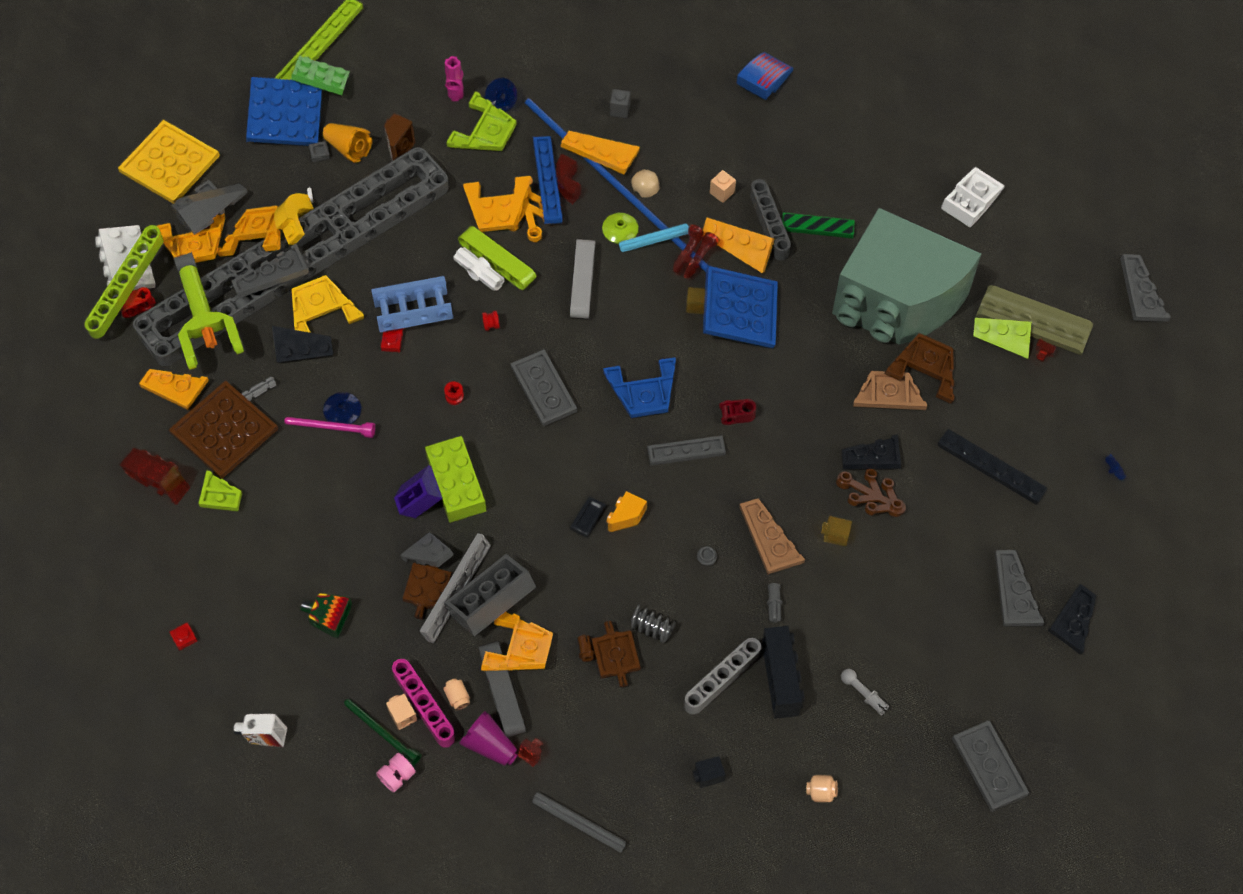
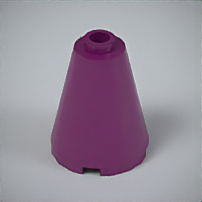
M486 711L479 716L468 730L467 735L459 742L463 747L503 766L507 763L511 765L518 756L515 753L517 748Z

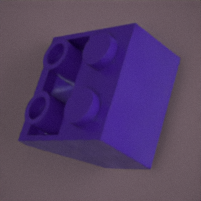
M428 465L400 486L394 497L400 515L416 518L442 499L432 467Z

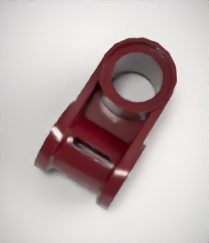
M751 399L727 400L719 404V408L722 411L721 423L724 425L749 423L756 417V404Z

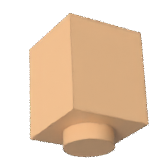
M722 170L711 180L710 194L724 203L735 193L736 180Z
M405 694L393 696L386 703L398 730L417 721L416 714Z

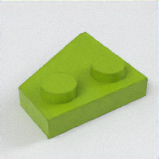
M207 470L199 506L238 511L242 497L241 490L230 486L227 481L222 478L219 479L211 471Z

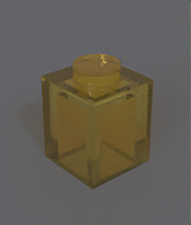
M688 287L686 313L704 314V288Z
M829 516L828 523H823L821 531L822 534H825L823 541L846 546L852 521Z

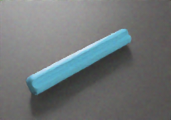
M685 223L619 242L621 252L672 239L689 234V227Z

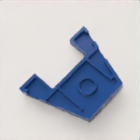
M675 357L659 360L661 377L625 383L623 382L620 366L603 368L606 379L631 418L668 412L676 364Z

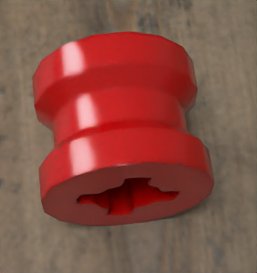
M497 310L492 311V313H482L485 331H488L490 328L500 329Z
M455 381L446 384L444 388L446 401L451 405L460 404L464 399L462 385Z

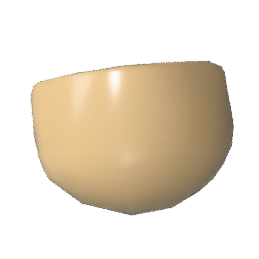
M643 169L635 173L631 179L634 192L637 191L641 197H651L660 189L658 177L653 171Z

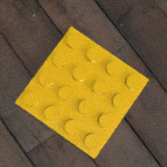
M163 120L118 167L120 173L174 204L179 198L184 196L217 160L220 154L219 151Z

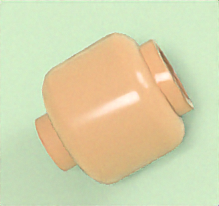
M814 775L811 781L807 782V795H811V799L814 802H832L834 797L838 795L837 781L831 775Z

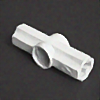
M465 247L459 248L456 251L454 260L467 270L472 279L475 281L480 280L493 291H498L502 287L504 278L491 268L486 259L483 257L478 258Z

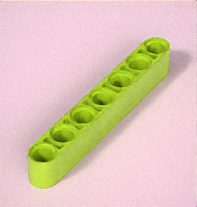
M149 225L144 229L87 317L85 327L92 338L98 339L105 335L162 246L163 237L157 226ZM114 295H118L117 298L111 299ZM109 310L107 313L102 314L103 311ZM99 325L98 328L92 329L93 326Z

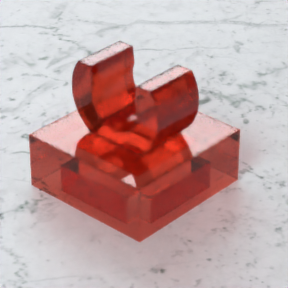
M1039 339L1036 344V350L1039 351L1036 359L1043 362L1047 355L1053 357L1057 347Z
M537 738L532 742L525 739L521 743L517 755L534 767L539 762L542 753L539 747L543 742Z

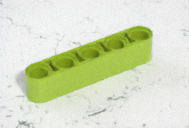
M470 226L458 237L462 247L468 249L478 258L483 257L486 259L494 271L520 290H524L536 279L535 272L529 266L474 226Z

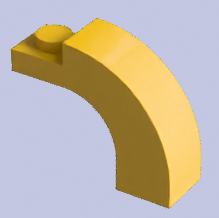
M295 193L290 195L275 211L274 220L276 228L283 230L289 245L296 244L305 235L299 218L314 209L307 194Z

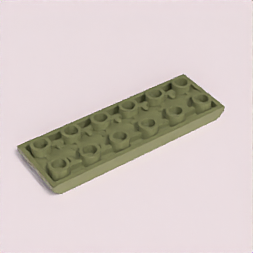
M994 285L988 286L976 314L979 318L1032 322L1031 337L1082 355L1093 327V323L1090 320Z

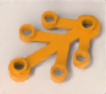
M529 186L528 195L524 199L518 223L525 215L529 227L527 231L528 239L535 243L541 240L542 230L536 226L533 214L543 218L541 196L531 192V187ZM529 199L539 203L540 208L530 204ZM517 223V225H516V228L509 229V230H510V231H517L518 228H519L518 223Z

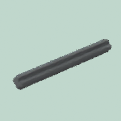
M539 792L533 797L532 801L535 805L616 851L622 852L624 850L626 842Z

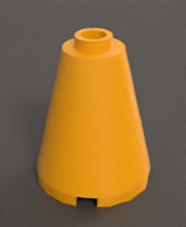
M329 123L323 129V138L349 161L354 163L362 161L360 158L368 155L372 145V138L369 136L370 131L365 128Z

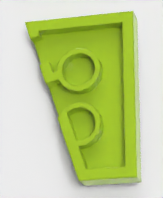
M975 318L973 337L1028 359L1032 322Z

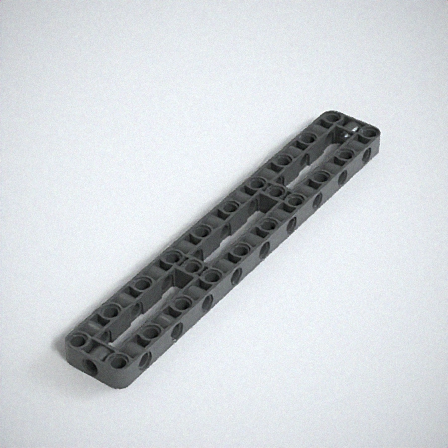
M418 147L408 151L299 218L305 235L296 243L298 248L328 230L334 235L309 248L302 255L308 268V274L238 298L237 295L233 298L230 297L212 308L211 312L228 314L233 317L235 324L239 323L289 292L292 288L297 287L445 195L449 190L446 173L423 148ZM415 176L422 180L415 186L412 185L395 195V198L389 202L383 203L366 213V216L355 223L348 219ZM280 230V250L265 251L262 247L263 240L200 278L208 304L234 288L232 280L251 269H258L261 263L266 260L270 262L277 258L276 255L278 253L289 251L292 245L288 244L283 230ZM184 289L135 318L133 322L138 338L161 366H169L184 357L178 337L180 331L170 337H162L160 334L192 314ZM226 327L221 331L215 332V337L226 331ZM203 336L190 339L194 350L205 344Z

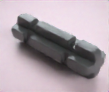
M272 376L264 379V382L257 383L250 387L249 391L245 390L241 394L251 401L252 397L256 398L268 391L267 388L271 389L276 386V381Z

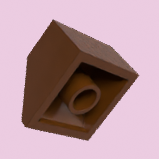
M395 113L386 120L384 125L391 159L394 161L410 151L415 144L413 123Z

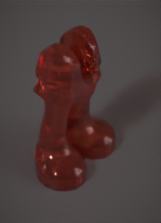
M690 224L687 232L690 239L682 253L678 255L673 266V272L678 274L685 263L689 264L683 276L686 279H689L696 273V269L699 268L702 258L709 249L716 247L720 242V239L713 233L706 232L704 235V231L695 224ZM702 240V243L694 257H690L698 243Z

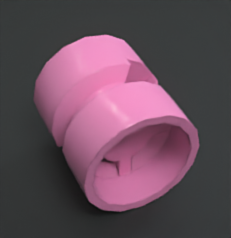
M397 753L389 760V765H384L376 772V775L391 792L395 793L403 785L402 781L408 780L416 771L401 754Z

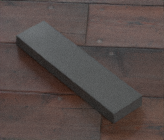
M723 435L647 446L650 466L726 455Z

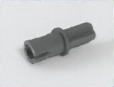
M777 583L768 585L769 600L767 605L769 606V620L774 623L781 621V605L783 604V601L780 599L781 586Z

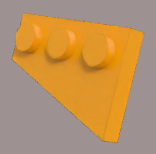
M149 369L139 385L141 388L189 410L209 380L208 377L203 376L198 378L192 377L189 374L177 375L168 371Z

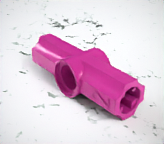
M451 56L445 60V86L448 90V97L452 101L458 102L464 96L463 71L461 70V61L457 57Z

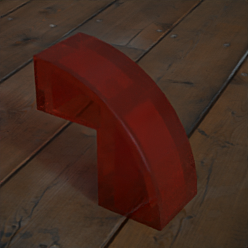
M561 154L556 166L558 189L568 202L574 204L581 195L580 184L572 180L577 172V161Z

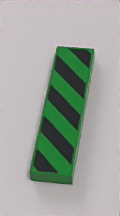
M784 212L782 216V223L787 232L853 238L855 220Z

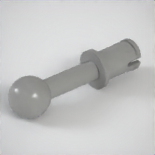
M845 669L841 673L842 682L856 688L866 698L864 702L870 704L879 715L885 713L881 707L886 711L888 710L889 705L877 695V691L871 692L857 679V674L853 669Z

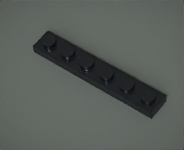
M947 429L938 442L937 446L1035 505L1039 503L1048 489L1046 486L950 429Z

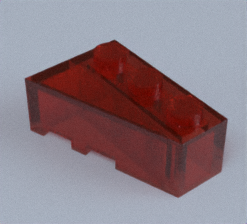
M133 448L120 463L121 468L129 477L145 487L150 485L158 489L157 494L163 496V494L168 495L171 502L175 505L179 503L191 488L179 473V468L175 463L171 461L166 462L158 455L154 457L144 449L141 451Z

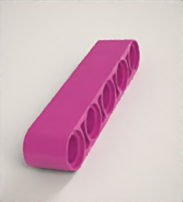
M405 659L396 660L392 665L395 680L437 743L442 747L451 746L455 741L453 727L410 663ZM401 668L407 669L403 674L397 673ZM411 684L418 685L416 689H408ZM422 700L428 701L424 706L419 705V702ZM433 716L439 717V720L436 722L429 721ZM444 732L450 733L448 738L440 737Z

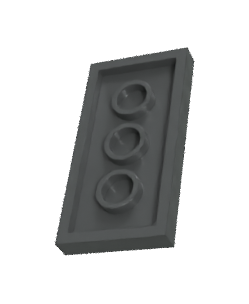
M545 349L511 363V369L542 426L577 412L576 405Z
M990 720L952 737L991 812L1029 795V791Z

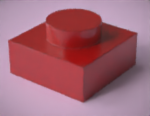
M188 622L170 631L179 651L197 642Z

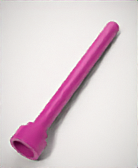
M286 417L284 419V423L287 425L357 432L367 438H373L375 434V423L370 422L354 425Z

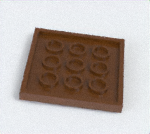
M225 380L174 424L169 431L217 476L223 479L278 430V426Z

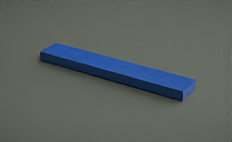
M551 136L533 137L544 224L562 223Z

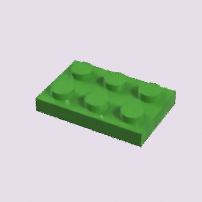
M299 56L291 80L342 95L349 71L340 67L330 66L324 62L311 60L308 57Z

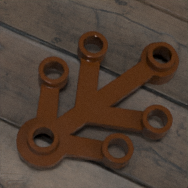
M867 469L864 475L870 488L855 481L849 472L844 471L838 475L836 484L839 488L848 489L852 487L865 494L860 496L854 492L850 493L848 503L852 506L867 503L865 512L868 515L888 512L891 516L898 517L905 512V503L897 499L894 493V481L890 478L883 479L881 487L886 491L888 498L883 496L877 484V472L874 469ZM874 502H880L883 505H877Z

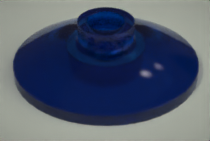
M494 79L486 88L485 100L488 99L497 109L507 112L514 106L517 100V89L509 79Z
M346 392L336 393L326 400L323 407L324 417L328 422L352 424L361 414L360 401L353 394Z

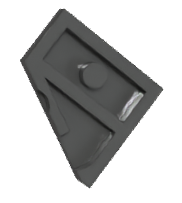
M429 532L400 556L405 562H408L410 559L416 560L417 564H429L430 566L439 567L451 558L453 553L451 549Z

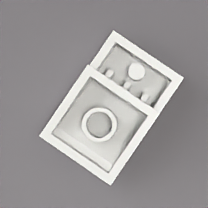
M975 167L945 198L941 209L971 228L1003 190L1004 185Z

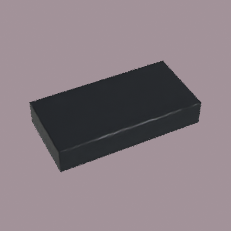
M589 496L572 523L570 530L588 538L606 509V504Z

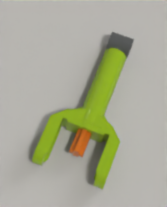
M192 252L175 257L174 261L193 316L191 320L184 324L178 334L189 370L197 368L198 364L190 339L203 336L206 347L215 348L217 341L214 333L223 330L225 327L234 351L237 354L244 353L233 317L221 312H211Z

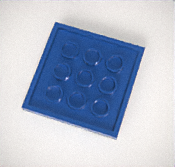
M252 77L246 141L305 146L318 143L322 89L294 80Z
M708 266L705 282L703 333L774 348L776 345L778 282Z

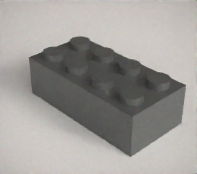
M505 554L445 601V604L452 618L473 636H476L535 589L536 586L529 571Z

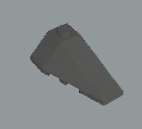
M239 183L179 198L171 206L179 222L195 235L214 222L213 218L216 215L224 214V208L228 205H234L248 191Z

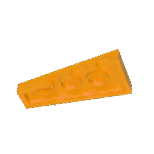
M706 218L702 236L759 272L765 273L775 238Z

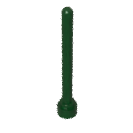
M346 699L344 701V705L398 750L412 766L419 762L422 757L420 752L416 749H408L352 700Z

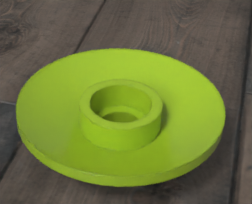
M615 213L605 219L602 231L607 240L619 244L621 241L637 236L638 224L629 214Z

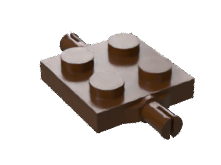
M413 563L404 592L403 602L411 603L417 607L414 616L416 619H418V616L419 619H423L425 609L434 608L450 581L452 572L430 565L424 566Z
M609 621V626L608 622H605L607 634L592 639L600 677L617 676L619 686L623 687L624 683V687H626L628 683L625 674L640 670L631 630L614 632L612 621Z

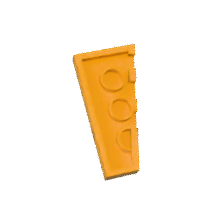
M568 131L561 142L562 148L622 174L626 173L640 149L638 146Z

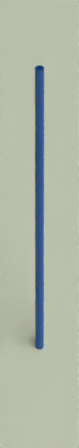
M530 98L527 99L525 104L564 139L567 133ZM583 157L660 230L668 228L601 164ZM679 237L670 239L706 272L709 265Z

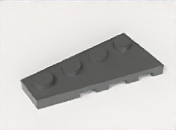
M297 244L292 245L291 249L285 253L283 251L276 255L277 258L270 262L266 260L261 263L258 269H251L232 280L238 298L308 274V268Z
M1123 254L1120 260L1133 320L1168 322L1171 317L1163 308L1164 303L1156 293L1157 288L1148 277L1150 274L1141 256Z
M996 550L995 561L1003 626H1043L1044 620L1039 614L1036 600L1033 599L1030 585L1026 581L1025 572L1016 550Z

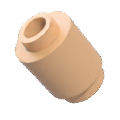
M454 678L446 682L444 692L451 707H454L457 711L470 705V697L462 680Z

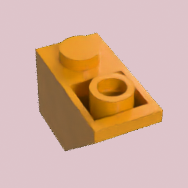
M626 491L623 497L620 496L615 505L617 508L614 513L610 512L606 520L608 531L614 532L638 525L647 510V501Z

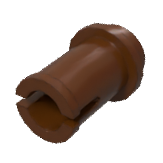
M581 635L577 638L580 648L579 658L583 662L592 661L595 652L591 647L590 636Z

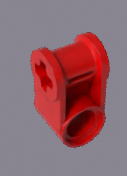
M141 287L131 292L120 310L124 318L134 317L153 308L156 300L151 296L148 288Z

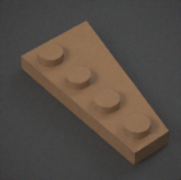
M758 498L740 504V510L767 574L805 562L803 556L797 552L794 544L787 539L783 533L784 531L780 526H777L771 514Z

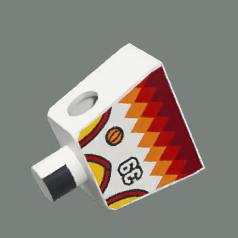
M247 714L244 718V723L236 722L234 725L235 735H243L251 744L284 747L287 727L276 714Z

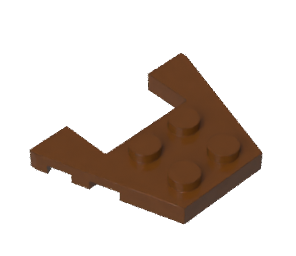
M919 333L886 369L884 374L900 381L906 365L940 380L941 383L936 397L951 404L954 401V380L952 379V371L954 370L953 348Z

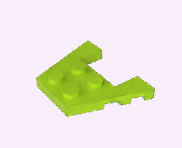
M475 91L469 102V107L481 111L483 114L471 136L453 131L446 142L447 147L502 151L517 125L516 120L503 110L497 109L492 105V102L488 99L485 100L481 97L480 93Z

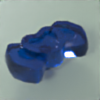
M1111 454L1106 456L1105 461L1111 467L1108 472L1110 474L1114 472L1119 480L1125 479L1127 475L1123 472L1124 470L1115 460L1114 456Z

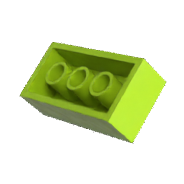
M462 436L426 446L427 460L432 467L440 489L441 500L449 523L486 512L485 499Z

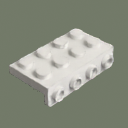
M139 225L99 229L95 242L96 247H100L99 258L101 262H104L103 273L105 277H108L107 286L140 237ZM150 264L133 290L141 287L155 288V280Z

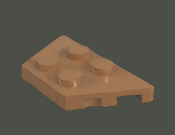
M871 371L853 403V407L926 410L927 408L926 401H923L920 391L913 383V379L908 372H904L899 381L884 374L885 371Z

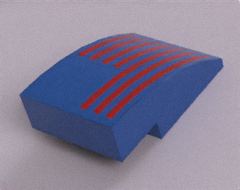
M764 52L755 57L737 75V84L766 100L772 92L775 93L793 71V67Z

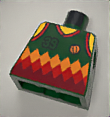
M319 593L315 602L304 600L301 605V611L309 613L308 620L310 625L337 639L352 608L349 597Z

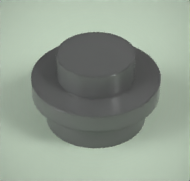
M706 546L698 551L697 559L702 565L710 566L715 563L717 553L713 548Z

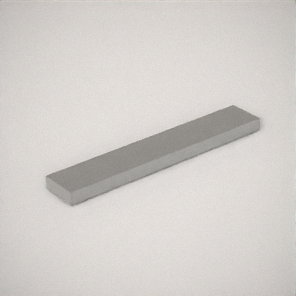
M477 533L422 626L420 633L428 642H435L450 616L445 601L470 582L491 545L483 534Z

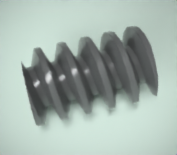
M638 605L631 618V628L633 630L638 628L639 633H643L646 630V636L649 637L653 634V639L657 640L660 637V642L665 643L672 634L675 621L669 625L670 618L663 622L661 614L655 618V611L648 615V608L641 612V605Z

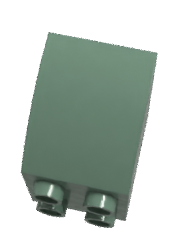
M879 208L840 273L832 314L836 315L837 319L846 326L854 327L858 325L870 331V334L880 342L892 341L899 345L910 342L919 333L927 335L933 332L959 310L970 293L981 253Z

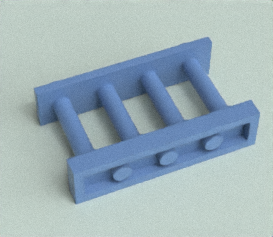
M444 276L371 289L375 308L381 307L382 315L377 316L380 332L453 319L451 303L444 304L443 295L447 294ZM435 297L437 305L426 307L425 298ZM417 300L419 309L408 310L406 302ZM399 303L400 312L389 314L388 305Z

